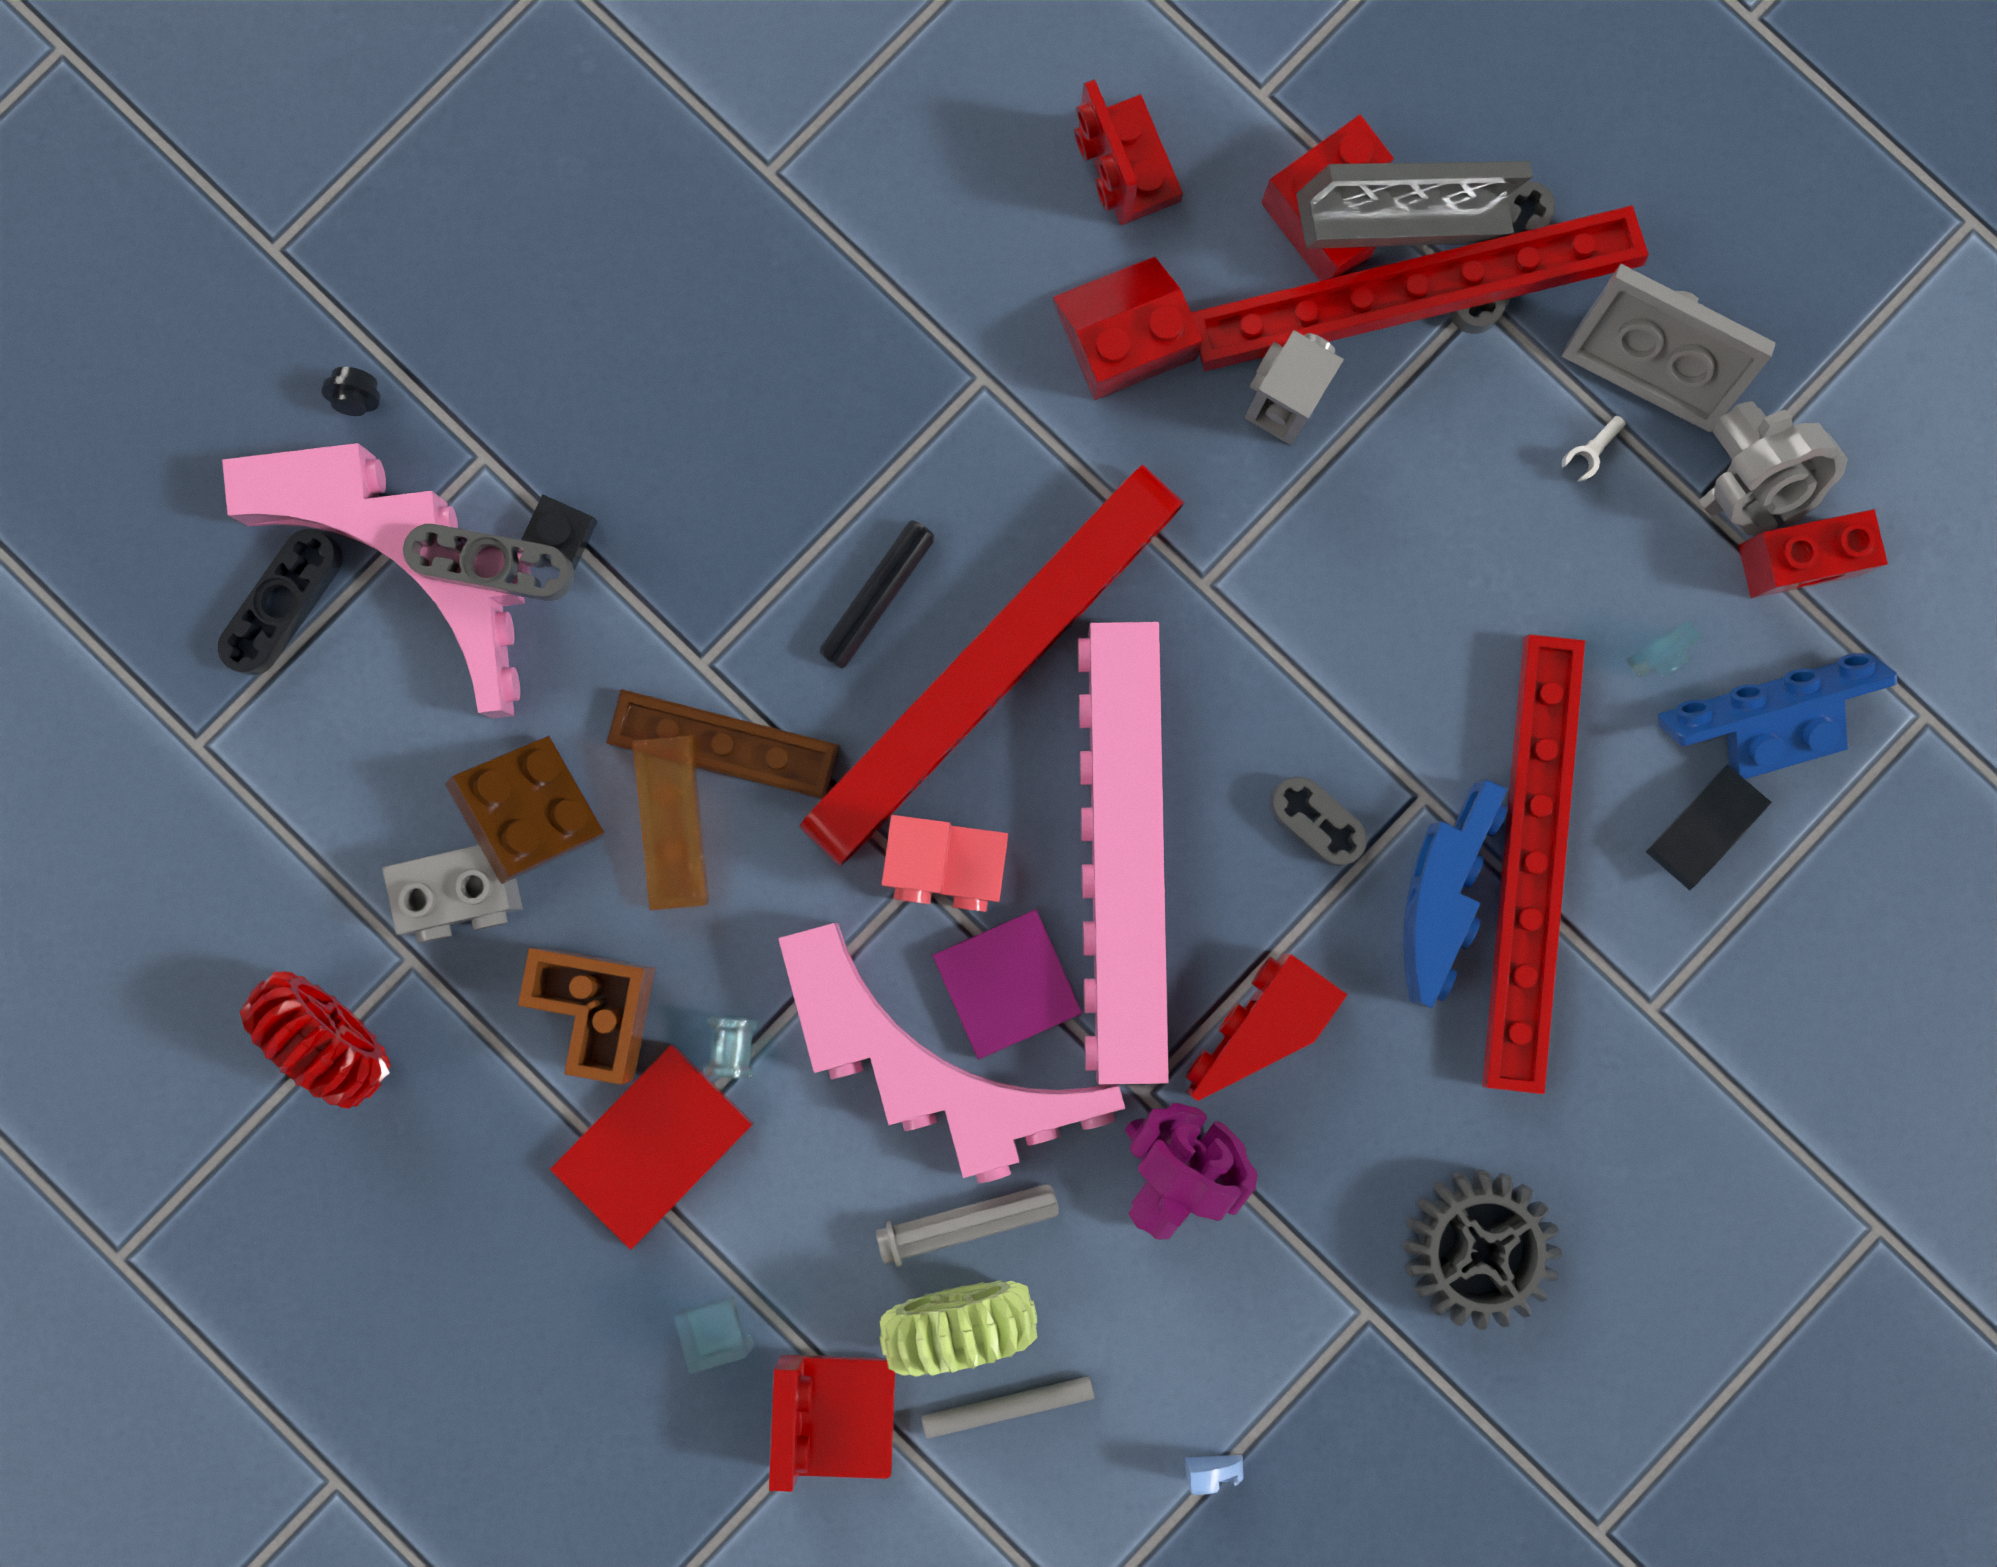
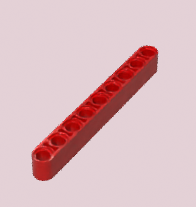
M1145 465L1137 468L810 811L799 825V828L839 866L847 862L1160 533L1183 507L1184 502Z

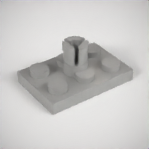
M1620 264L1567 342L1561 357L1711 433L1718 418L1728 412L1772 357L1776 342L1703 306V304H1699V298L1694 294L1686 291H1674Z

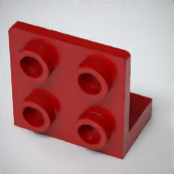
M1093 79L1083 83L1081 105L1076 106L1079 127L1074 129V135L1083 159L1085 161L1093 159L1100 177L1095 179V185L1104 209L1106 211L1114 209L1121 226L1181 202L1183 192L1142 95L1134 96L1107 107L1096 80Z
M780 1356L774 1368L769 1491L793 1492L798 1476L888 1479L891 1476L896 1373L888 1368L886 1358Z

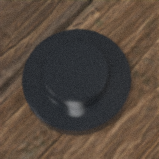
M337 367L333 369L331 377L324 380L321 390L322 395L331 403L333 409L349 416H362L365 412L376 410L381 398L380 393L377 391L378 382L375 377L353 367Z

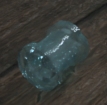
M708 1016L707 1026L712 1028L710 1062L704 1065L703 1075L737 1079L754 1077V1068L749 1065L752 1031L758 1029L759 1020L736 1016Z

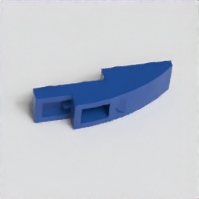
M1487 779L1473 783L1454 826L1442 821L1429 825L1417 855L1405 908L1403 949L1405 976L1410 1001L1419 1006L1433 1008L1436 999L1441 1002L1445 1000L1456 979L1457 971L1451 967L1459 949L1466 950L1469 948L1480 927L1481 920L1475 917L1481 903L1460 894L1463 886L1470 888L1478 877L1484 858L1478 855L1486 835L1493 837L1497 833L1507 813V806L1501 803L1508 789Z

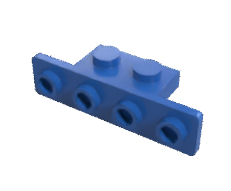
M1848 654L1832 664L1814 669L1793 670L1788 672L1783 678L1759 685H1741L1734 688L1728 694L1707 700L1683 702L1676 709L1659 713L1658 724L1680 746L1691 745L1727 734L1729 766L1744 779H1748L1848 750L1845 700L1897 685V672L1871 654Z

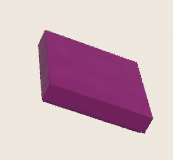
M1036 909L932 955L978 1060L1082 1014Z

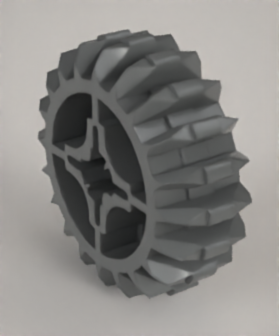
M1477 1169L1473 1176L1471 1187L1466 1175L1462 1172H1456L1452 1178L1454 1187L1452 1192L1439 1181L1433 1183V1192L1439 1200L1433 1204L1427 1199L1419 1197L1416 1205L1426 1212L1423 1221L1414 1217H1408L1405 1222L1408 1228L1419 1233L1418 1239L1402 1241V1249L1405 1252L1419 1255L1418 1258L1409 1261L1404 1266L1406 1273L1410 1276H1423L1414 1287L1415 1292L1421 1298L1433 1295L1430 1308L1438 1315L1450 1309V1320L1459 1326H1462L1471 1315L1473 1325L1479 1330H1486L1492 1313L1494 1319L1501 1327H1509L1511 1321L1509 1309L1511 1308L1524 1318L1530 1317L1531 1310L1525 1300L1531 1295L1535 1299L1544 1302L1548 1297L1547 1293L1538 1287L1542 1278L1548 1281L1559 1279L1558 1273L1546 1266V1259H1557L1562 1256V1251L1559 1247L1545 1243L1546 1240L1553 1238L1559 1232L1556 1224L1540 1222L1549 1211L1548 1206L1541 1201L1530 1203L1533 1190L1524 1184L1512 1190V1177L1500 1173L1492 1184L1489 1172ZM1492 1203L1504 1206L1512 1215L1503 1222L1496 1219L1486 1225H1479L1475 1219L1468 1215L1465 1208L1477 1204ZM1450 1223L1455 1233V1242L1453 1248L1443 1256L1445 1262L1440 1265L1439 1243L1446 1225ZM1470 1231L1491 1243V1246L1485 1247L1490 1250L1487 1259L1493 1267L1476 1256L1471 1255V1252L1478 1251L1472 1248L1476 1240ZM1522 1234V1257L1517 1270L1512 1274L1508 1265V1257L1511 1250L1521 1242L1519 1235ZM1485 1274L1488 1279L1493 1281L1497 1289L1486 1293L1471 1294L1458 1291L1449 1284L1459 1277L1467 1280L1473 1275Z

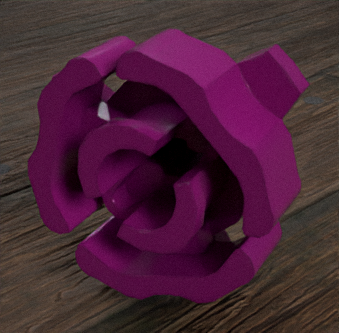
M1172 1103L1170 1107L1165 1109L1155 1108L1146 1119H1135L1129 1122L1124 1129L1132 1141L1130 1145L1131 1153L1135 1157L1142 1159L1138 1166V1171L1147 1180L1131 1202L1132 1208L1128 1214L1138 1229L1146 1231L1155 1239H1170L1190 1213L1216 1221H1221L1227 1213L1236 1215L1256 1189L1258 1175L1247 1157L1246 1148L1241 1140L1224 1123L1215 1121L1200 1141L1196 1139L1201 1132L1200 1128L1207 1120L1206 1114L1197 1107Z

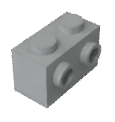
M1293 330L1284 347L1273 342L1256 371L1257 374L1249 386L1256 391V395L1244 418L1292 446L1344 359L1334 354L1335 348L1322 337L1312 333H1307L1303 336Z
M479 845L382 867L396 935L416 934L417 943L451 937L450 926L472 921L473 930L507 924L506 913L523 909L516 878L501 884Z

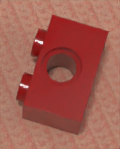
M1875 509L1765 531L1738 545L1751 599L1854 578L1888 565Z

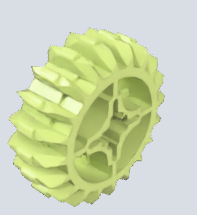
M998 1280L991 1283L980 1282L978 1284L945 1289L925 1294L919 1298L908 1299L906 1303L895 1305L881 1317L879 1322L881 1336L879 1338L882 1353L886 1355L890 1370L903 1376L912 1375L917 1377L924 1374L934 1376L944 1372L954 1373L962 1369H974L976 1366L995 1363L998 1359L1012 1357L1015 1352L1024 1351L1037 1339L1036 1323L1038 1321L1034 1300L1030 1298L1028 1286L1014 1281L1002 1282Z

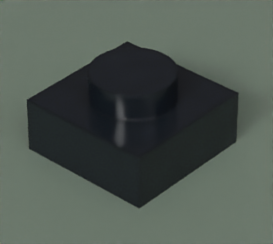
M542 494L521 540L549 545L558 549L570 560L575 571L598 521L591 515Z

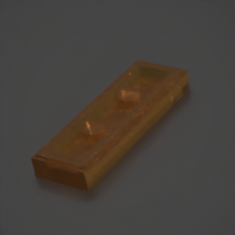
M685 735L634 740L632 744L650 910L706 906L709 904L693 736Z

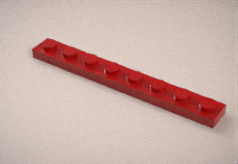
M1631 205L1191 312L1203 340L1199 355L1203 371L1205 372L1263 358L1273 342L1284 347L1293 330L1303 336L1307 333H1312L1330 342L1615 273L1620 264L1631 269L1645 265L1649 254L1634 207Z
M1532 634L1523 637L1482 1087L1545 1094L1586 640Z

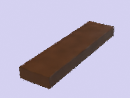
M623 689L620 690L606 742L609 745L818 799H823L829 792L840 750V745Z

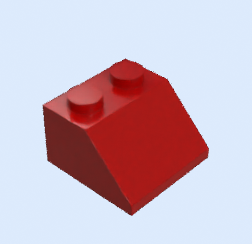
M1155 256L1053 297V303L1094 400L1197 359L1203 342L1181 288Z

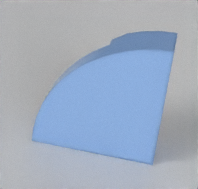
M1242 1455L1185 1457L1186 1479L1191 1494L1217 1493L1220 1490L1219 1482H1230V1484L1236 1486L1244 1478Z

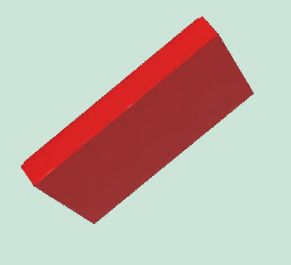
M672 1044L549 1170L632 1250L754 1123L679 1048Z

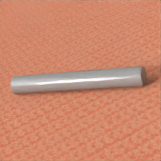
M1090 1376L923 1415L922 1423L926 1439L1093 1400L1095 1396Z

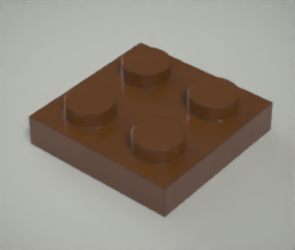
M550 736L453 775L445 784L501 884L588 845L604 834L603 829Z

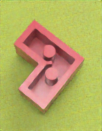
M891 815L882 886L894 888L893 899L930 904L931 894L954 897L953 908L987 912L988 901L998 903L1000 901L1009 833L951 826L950 822Z

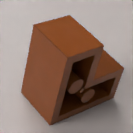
M545 947L529 948L518 1006L575 1016L564 1075L623 1085L635 1080L656 967Z

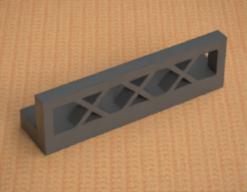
M1530 161L1329 164L1296 193L1306 249L1472 244L1514 234L1507 196L1533 178Z

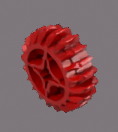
M275 971L266 981L262 980L252 990L247 1001L242 1005L243 1008L239 1011L244 1030L251 1035L252 1043L261 1048L265 1053V1058L271 1060L279 1068L280 1073H285L293 1079L297 1086L301 1085L313 1097L322 1098L329 1105H338L341 1108L350 1109L352 1106L357 1107L365 1098L369 1099L382 1085L380 1082L389 1074V1068L391 1067L389 1058L386 1055L385 1048L375 1040L376 1035L371 1033L363 1025L364 1023L352 1014L347 1007L337 1001L335 996L326 993L319 984L310 983L304 976H297L293 972Z

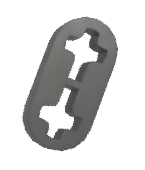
M1293 777L1284 780L1273 790L1269 803L1272 816L1320 860L1329 865L1341 866L1353 863L1362 856L1367 843L1365 828L1352 814L1315 782L1304 777ZM1302 789L1306 791L1309 796L1305 800V805L1317 817L1311 821L1301 812L1295 813L1292 816L1287 815L1284 809L1287 807L1288 801L1283 796L1286 790L1293 794ZM1322 822L1335 831L1341 830L1344 827L1350 830L1351 834L1348 836L1347 841L1352 846V849L1349 853L1345 850L1331 853L1327 847L1331 843V838L1319 828Z

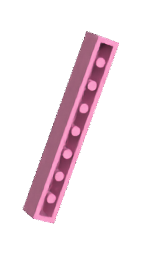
M1159 622L1090 623L1088 638H1078V672H1089V694H1079V728H1090V751H1080V785H1091V807L1081 808V842L1092 841V864H1082V898H1093V921H1083V956H1094V979H1084V1013H1095V1036H1085V1070L1096 1071V1081L1098 1084L1168 1083Z

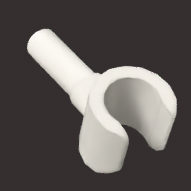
M1614 416L1586 446L1575 447L1565 454L1561 463L1562 468L1572 460L1574 455H1582L1587 459L1589 467L1587 472L1577 481H1585L1593 476L1599 469V455L1626 425L1625 421L1619 416Z

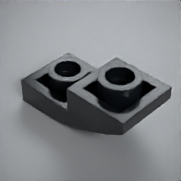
M1726 765L1690 805L1673 820L1648 848L1646 853L1690 891L1730 850L1772 802L1729 765Z

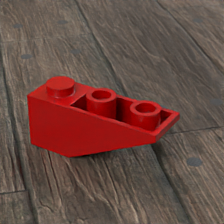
M1283 953L1278 961L1270 956L1251 982L1257 988V991L1245 1007L1237 1003L1221 1023L1218 1031L1225 1036L1214 1052L1210 1054L1208 1051L1203 1050L1191 1065L1185 1078L1192 1083L1185 1092L1199 1101L1314 1043L1348 994L1292 954Z

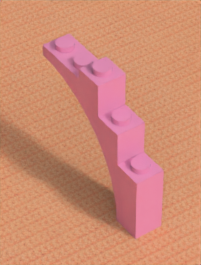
M359 443L222 459L228 516L248 527L284 525L333 532L362 542L388 556L420 584L436 603L452 628L465 656L471 675L478 713L492 719L514 716L513 701L520 700V681L516 668L509 667L507 646L514 644L515 634L512 617L508 611L503 612V606L525 604L524 597L425 578L409 567L403 555L404 541L407 535L417 526L437 524L458 528L456 513L452 506H447V502L433 491L380 497L379 493L386 491V477L383 465L379 459H376L372 453ZM437 538L434 539L432 546H422L420 555L429 560V566L432 565L435 557L452 559L460 564L461 553L446 550L437 543ZM495 547L481 550L474 562L476 573L482 578H491L498 575L504 566V555L499 548ZM518 552V572L531 574L530 566H526L519 561L523 553L520 554ZM459 566L458 570H457L455 573H460V572H461V567H460V566ZM517 575L514 578L512 584L518 583Z
M832 923L778 938L814 1073L828 1070L830 1079L848 1076L863 1071L864 1068L861 1060L870 1058L888 1126L902 1122L904 1131L936 1123L935 1113L945 1110L963 1178L976 1175L978 1183H985L1006 1177L1011 1174L1009 1165L1019 1163V1155L1014 1139L1025 1137L1027 1145L1043 1143L1060 1137L1058 1127L1079 1121L1081 1122L1082 1130L1104 1126L1116 1121L1115 1111L1125 1109L1118 1084H1102L1087 1088L1061 1090L1025 1088L999 1083L972 1074L943 1060L919 1044L897 1025L877 1002L862 980L848 952L839 923Z

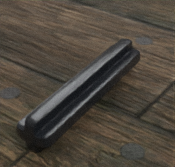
M914 520L908 522L820 647V654L824 659L841 669L847 666L934 542V534L927 527Z

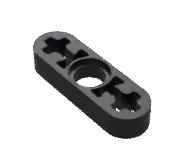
M303 529L294 533L286 541L219 638L218 654L221 661L228 668L246 675H259L265 673L274 665L342 566V551L335 540L318 530ZM307 546L312 549L319 548L318 553L324 557L319 567L313 564L307 565L308 560L302 556ZM289 570L300 575L299 577L308 581L309 584L304 588L299 583L285 577V574ZM287 587L294 595L293 609L284 617L274 618L267 609L268 597L274 590ZM257 617L263 623L273 626L277 630L272 635L261 630L262 627L252 624V621ZM243 638L250 641L254 640L253 646L259 650L258 655L254 659L249 657L242 658L244 652L237 646Z

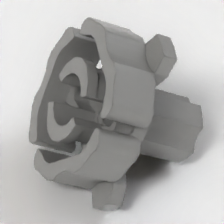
M1753 401L1735 405L1727 414L1719 417L1712 430L1732 458L1727 472L1716 480L1715 488L1710 490L1699 502L1711 516L1724 510L1731 522L1738 524L1744 534L1755 535L1774 530L1778 523L1771 514H1779L1786 524H1792L1816 508L1822 502L1829 489L1844 475L1848 458L1820 423L1793 425L1792 418L1786 410L1766 417Z

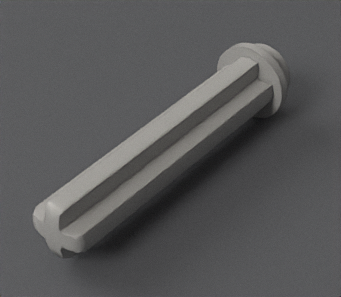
M1044 1184L894 1226L892 1221L889 1220L885 1222L886 1228L876 1230V1236L883 1263L895 1262L896 1267L903 1266L902 1259L1055 1218L1059 1215V1207L1054 1189L1051 1185Z

